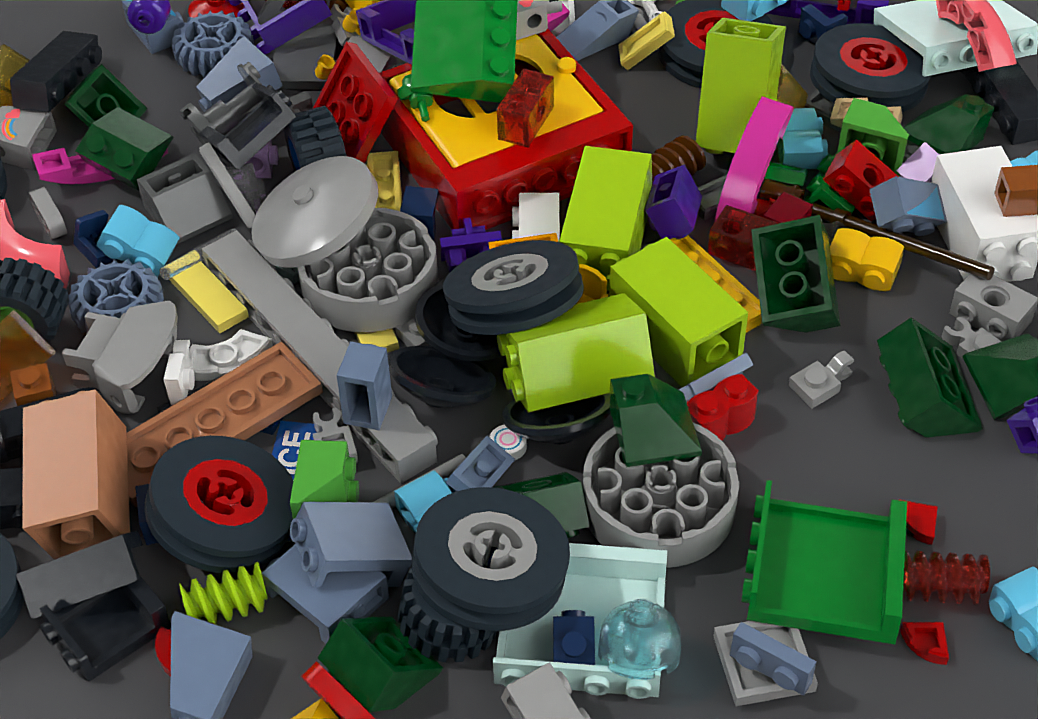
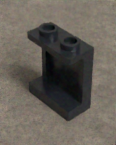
M256 82L252 86L262 99V102L225 136L209 126L198 134L205 143L209 142L221 160L237 170L296 117L289 108L293 105L290 99L281 90L276 91L271 85L265 87Z
M141 576L138 581L64 607L56 613H53L47 604L39 608L44 623L39 625L43 635L52 646L56 643L60 644L63 648L60 655L72 673L80 670L88 682L155 639L161 626L167 629L171 628L165 605Z

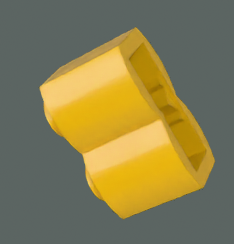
M837 229L830 245L834 279L845 282H858L872 290L890 291L902 262L904 245L885 237H870L854 229Z

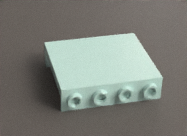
M916 0L874 8L875 25L884 26L923 56L922 75L924 77L977 66L973 49L967 38L968 28L963 23L956 24L951 19L939 18L936 0ZM987 0L995 9L1006 28L1013 46L1015 58L1037 54L1038 23L1002 0Z
M569 543V565L562 593L554 607L542 618L529 625L517 629L499 631L496 657L493 658L494 684H502L506 687L510 683L550 662L556 672L561 671L565 675L571 690L586 691L592 695H604L606 693L625 694L636 699L659 697L667 550ZM565 610L585 611L586 616H594L595 665L553 662V616H561V612Z

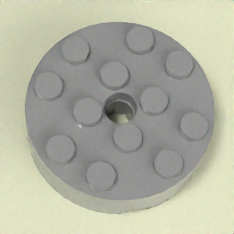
M375 208L360 232L335 253L315 263L298 267L303 298H307L310 301L315 313L321 319L326 318L332 327L351 332L383 331L409 322L411 318L415 317L420 297L439 281L436 246L428 234L427 227L406 213L387 208Z
M693 423L702 449V456L626 467L615 427H613L595 442L584 464L583 494L591 533L602 546L667 550L666 568L687 565L708 556L727 538L736 514L739 481L735 468L736 462L728 447L715 434Z

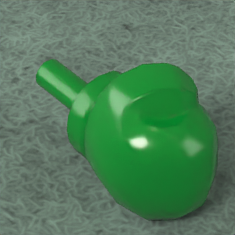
M411 74L406 75L402 80V87L397 89L399 100H409L411 108H419L421 119L426 122L430 119L427 107L433 104V94L410 91Z

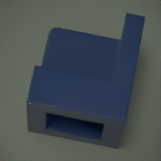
M406 186L400 212L406 213L423 223L428 229L429 236L434 240L436 234L435 209L439 196L438 189Z

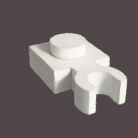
M175 340L173 353L169 354L163 380L171 405L185 399L188 391L194 388V370L190 368L193 365L194 354L189 353L190 340Z

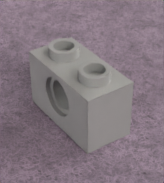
M969 274L956 288L949 314L956 318L962 317L977 329L984 328L1000 341H1006L1020 336L1030 325L1038 304V297L995 275L990 280H986Z

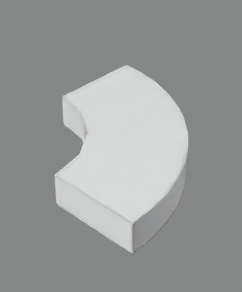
M240 329L232 338L224 342L208 346L192 344L189 348V353L194 354V361L190 368L194 370L195 381L214 380L234 370L273 346L272 338Z

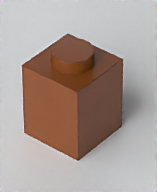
M1038 165L1001 167L994 194L1003 217L1038 214Z
M47 363L10 371L17 406L57 395Z

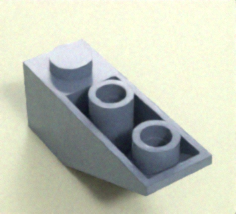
M600 0L556 38L575 60L579 61L627 39L639 10L628 0Z

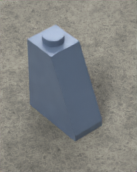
M245 36L239 39L196 86L201 96L198 103L203 112L219 100L226 104L248 87L238 71L237 66L239 64L245 65L247 62H250L259 72L261 77L258 80L263 86L271 85L275 90L283 86L274 63Z
M176 611L171 618L170 710L172 719H223L253 657L251 636Z

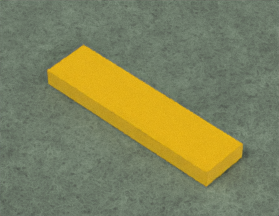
M689 235L681 239H670L748 311L746 333L763 324L760 300Z

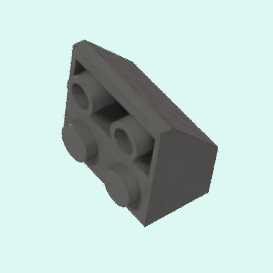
M196 153L137 179L144 209L156 223L168 227L180 237L177 244L233 218L232 212L212 171Z

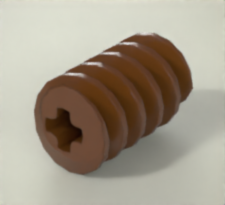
M681 135L673 141L666 143L664 147L658 148L654 153H651L652 185L656 175L684 164L691 176L697 170L704 169L706 157L698 143L688 136Z

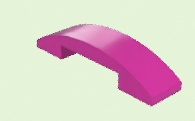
M763 96L761 97L733 157L714 222L747 233L758 204L756 201L758 192L778 140L784 136L794 110L793 106Z
M65 148L32 154L40 180L60 184H87L115 179L87 164L79 155L68 157ZM168 148L163 156H165L168 153Z

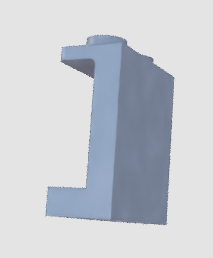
M303 502L296 518L292 520L290 525L291 539L293 542H296L301 556L302 568L307 572L312 587H321L329 572L381 571L387 577L388 587H400L412 563V556L389 503Z
M296 542L281 557L273 559L262 572L266 593L271 598L279 594L318 626L321 640L325 644L341 619L368 618L389 599L387 577L381 571L329 572L321 587H312L307 572L302 568L301 556Z

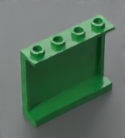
M766 480L764 495H756L753 515L754 518H760L761 521L752 522L749 545L757 546V549L748 550L745 573L753 574V578H744L741 602L749 603L747 620L895 645L902 619L907 501L891 499L888 516L772 499L770 498L772 481Z

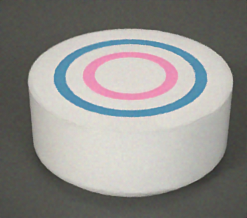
M505 425L498 426L491 432L490 438L515 458V460L525 454L527 438L516 435Z

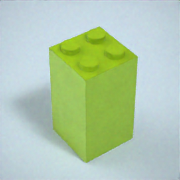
M721 18L707 32L696 142L701 148H704L705 152L711 154H721L724 151L735 153L744 130L761 97L777 101L786 26Z
M585 146L559 243L565 244L575 251L578 264L590 266L603 274L607 279V290L610 291V266L620 259L627 258L640 251L647 223L645 207L652 188V154Z
M667 236L653 244H648L642 250L627 258L620 259L610 266L609 296L625 293L646 312L652 358L682 388L743 354L748 311Z
M625 293L575 304L567 312L545 324L519 332L497 335L499 351L502 356L506 355L508 368L503 369L506 388L508 390L512 389L516 402L521 401L528 412L610 393L611 379L650 374L655 377L646 312Z

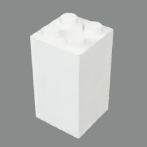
M1002 146L937 155L931 183L938 184L947 222L937 227L949 251L994 267V275L1007 282L1033 278L1038 263V214L1003 217L994 192L1001 167H1012V164ZM959 270L963 280L970 274Z

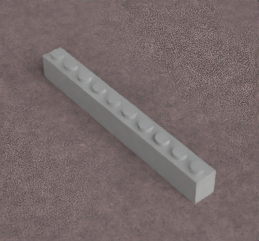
M237 230L203 247L202 252L206 267L247 308L250 320L266 337L272 338L273 345L282 341L321 382L323 393L320 396L331 408L339 409L341 419L343 420L336 375L349 342L344 338L340 339L334 333L329 321L326 318L321 319L315 313L310 301L307 298L302 299L296 293L291 281L288 278L283 279L277 273L275 266L259 254L253 241L250 239L246 240ZM393 390L392 399L380 430L349 425V428L400 484L437 462L436 445H438V440L435 433L429 426L423 427L416 419L411 407L406 403L402 404L395 397Z

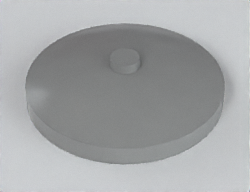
M348 156L329 157L302 167L278 184L259 207L252 225L253 244L266 261L275 266L285 268L309 265L330 256L350 242L371 217L378 199V184L375 177L362 161Z

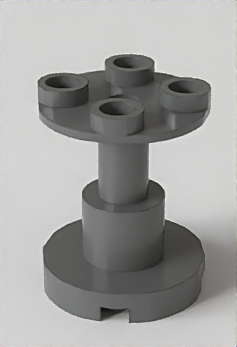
M250 62L237 66L248 87L226 104L219 100L205 112L201 113L189 102L179 110L184 120L190 119L193 123L190 129L203 145L206 143L198 134L207 126L225 136L239 123L238 118L256 104L262 102L260 96L252 88L256 82L261 84L258 80L261 76Z

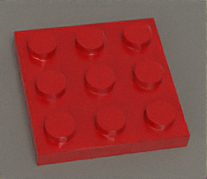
M346 42L313 108L327 107L334 116L340 130L346 155L365 163L384 124L393 111L398 97L356 43Z

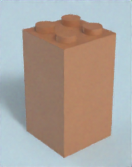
M96 389L79 391L74 395L55 400H45L39 404L24 407L22 528L54 560L119 535L130 533L126 426Z

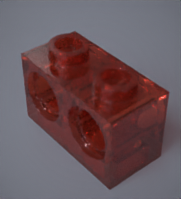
M726 205L710 229L708 254L756 271L751 229L779 223Z

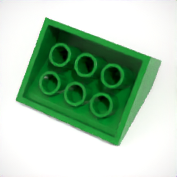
M416 0L410 91L507 104L514 86L518 0Z

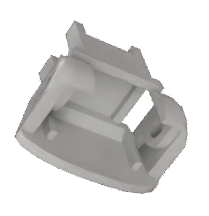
M171 301L132 306L120 318L87 312L85 320L89 331L77 350L65 348L62 352L67 366L82 369L89 374L74 373L71 378L74 386L97 388L107 404L122 414L138 412L145 398L144 396L135 395L131 388L143 381L154 369L160 358H168L169 354L173 351L174 341L177 340L178 319L175 304Z

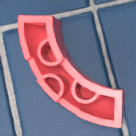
M936 0L939 18L951 19L956 24L963 23L968 28L967 38L973 49L979 72L1017 64L1006 28L995 9L987 0Z
M0 200V260L3 261L4 258L19 260L20 258L32 264L35 262L41 265L43 269L53 272L55 274L54 277L64 283L63 288L67 289L70 271L62 246L35 242L17 233L14 230L15 227L6 200Z

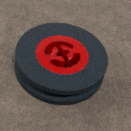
M684 0L667 11V14L672 17L675 37L658 49L659 58L671 75L688 85L701 88L707 32L721 18L739 20L721 7L722 0ZM766 13L751 21L773 25Z
M864 23L838 26L821 35L816 42L814 58L810 69V77L815 88L833 103H835L836 98L868 97L869 102L886 107H901L902 112L914 108L924 99L931 75L925 77L922 75L923 56L884 26Z
M210 435L191 438L171 447L155 465L145 498L147 524L159 544L171 555L188 565L216 573H223L225 570H228L230 573H238L239 566H244L247 571L253 570L254 562H258L260 567L268 563L281 552L288 540L290 525L293 520L290 499L294 481L279 460L250 442L227 436Z

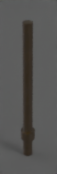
M813 203L811 216L820 215L822 220L830 222V226L836 229L849 228L863 232L870 237H885L895 240L904 245V250L986 280H990L994 275L995 268L893 232L892 230L880 228L878 225L853 217L849 211L840 208L833 210Z

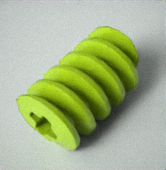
M254 562L253 575H250L244 566L238 567L237 579H234L228 570L223 571L221 583H218L212 574L207 575L205 588H202L196 578L191 579L190 592H186L181 583H179L186 615L202 620V617H205L209 623L215 625L219 612L227 622L232 621L233 608H237L242 617L248 616L249 604H253L258 613L264 612L265 600L268 599L258 562Z

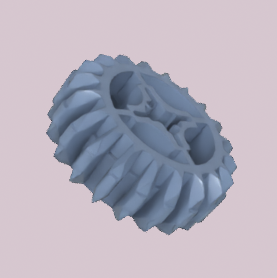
M222 10L218 13L209 11L208 14L202 15L198 13V17H188L187 22L179 23V29L174 30L172 50L178 65L182 66L183 71H190L192 76L201 74L205 78L239 39L245 36L254 44V38L251 35L248 23H245L242 17H235L234 13L225 15Z
M115 258L112 264L104 265L100 262V267L97 269L88 267L87 275H78V281L71 285V294L68 295L71 318L75 321L81 333H88L89 331L85 320L87 312L120 318L123 313L127 312L129 307L163 302L164 300L161 282L152 272L151 268L143 267L141 262L132 264L129 259L123 263H118Z

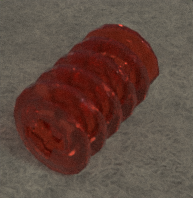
M905 550L903 590H905L908 601L912 602L916 591L920 590L924 602H929L932 592L937 591L940 603H945L949 592H953L957 604L962 603L965 593H970L973 605H978L981 594L987 593L990 583V563L986 554L980 555L976 561L970 553L964 554L962 559L959 560L957 554L950 552L946 555L945 560H943L939 552H932L927 561L923 551H916L911 560L908 551Z

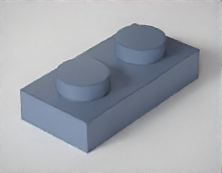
M486 436L450 475L446 483L456 492L477 487L492 488L515 461V458L490 437Z
M743 622L739 624L733 633L730 656L735 658L740 665L763 673L784 689L794 690L803 696L812 684L817 661Z

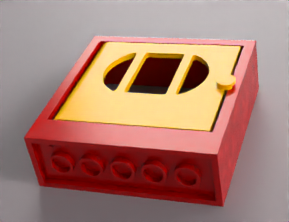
M549 29L545 32L516 40L513 88L524 101L487 114L474 99L433 94V104L427 107L430 119L424 122L421 119L419 108H411L409 100H399L398 97L393 111L381 130V134L392 149L398 151L400 160L419 186L438 189L439 196L436 209L451 229L464 228L463 218L469 217L471 218L472 227L485 225V230L512 220V207L519 206V193H559V201L571 197L585 146L632 151L633 124ZM409 63L379 73L397 97V89L402 87L404 76L411 74L412 65ZM537 71L544 79L541 91L534 95L519 76ZM460 99L474 118L453 115L443 110L439 105Z

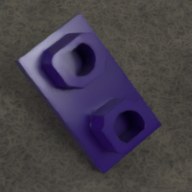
M463 218L464 228L451 229L452 237L440 238L441 261L446 262L450 273L455 267L464 262L466 258H471L483 251L489 250L488 242L501 241V231L486 232L485 225L472 227L471 218Z

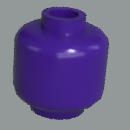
M132 0L127 11L128 20L141 33H156L164 27L170 16L169 0Z

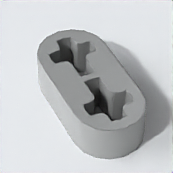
M41 187L28 192L33 209L50 239L53 240L66 235L67 229L63 218L46 188Z

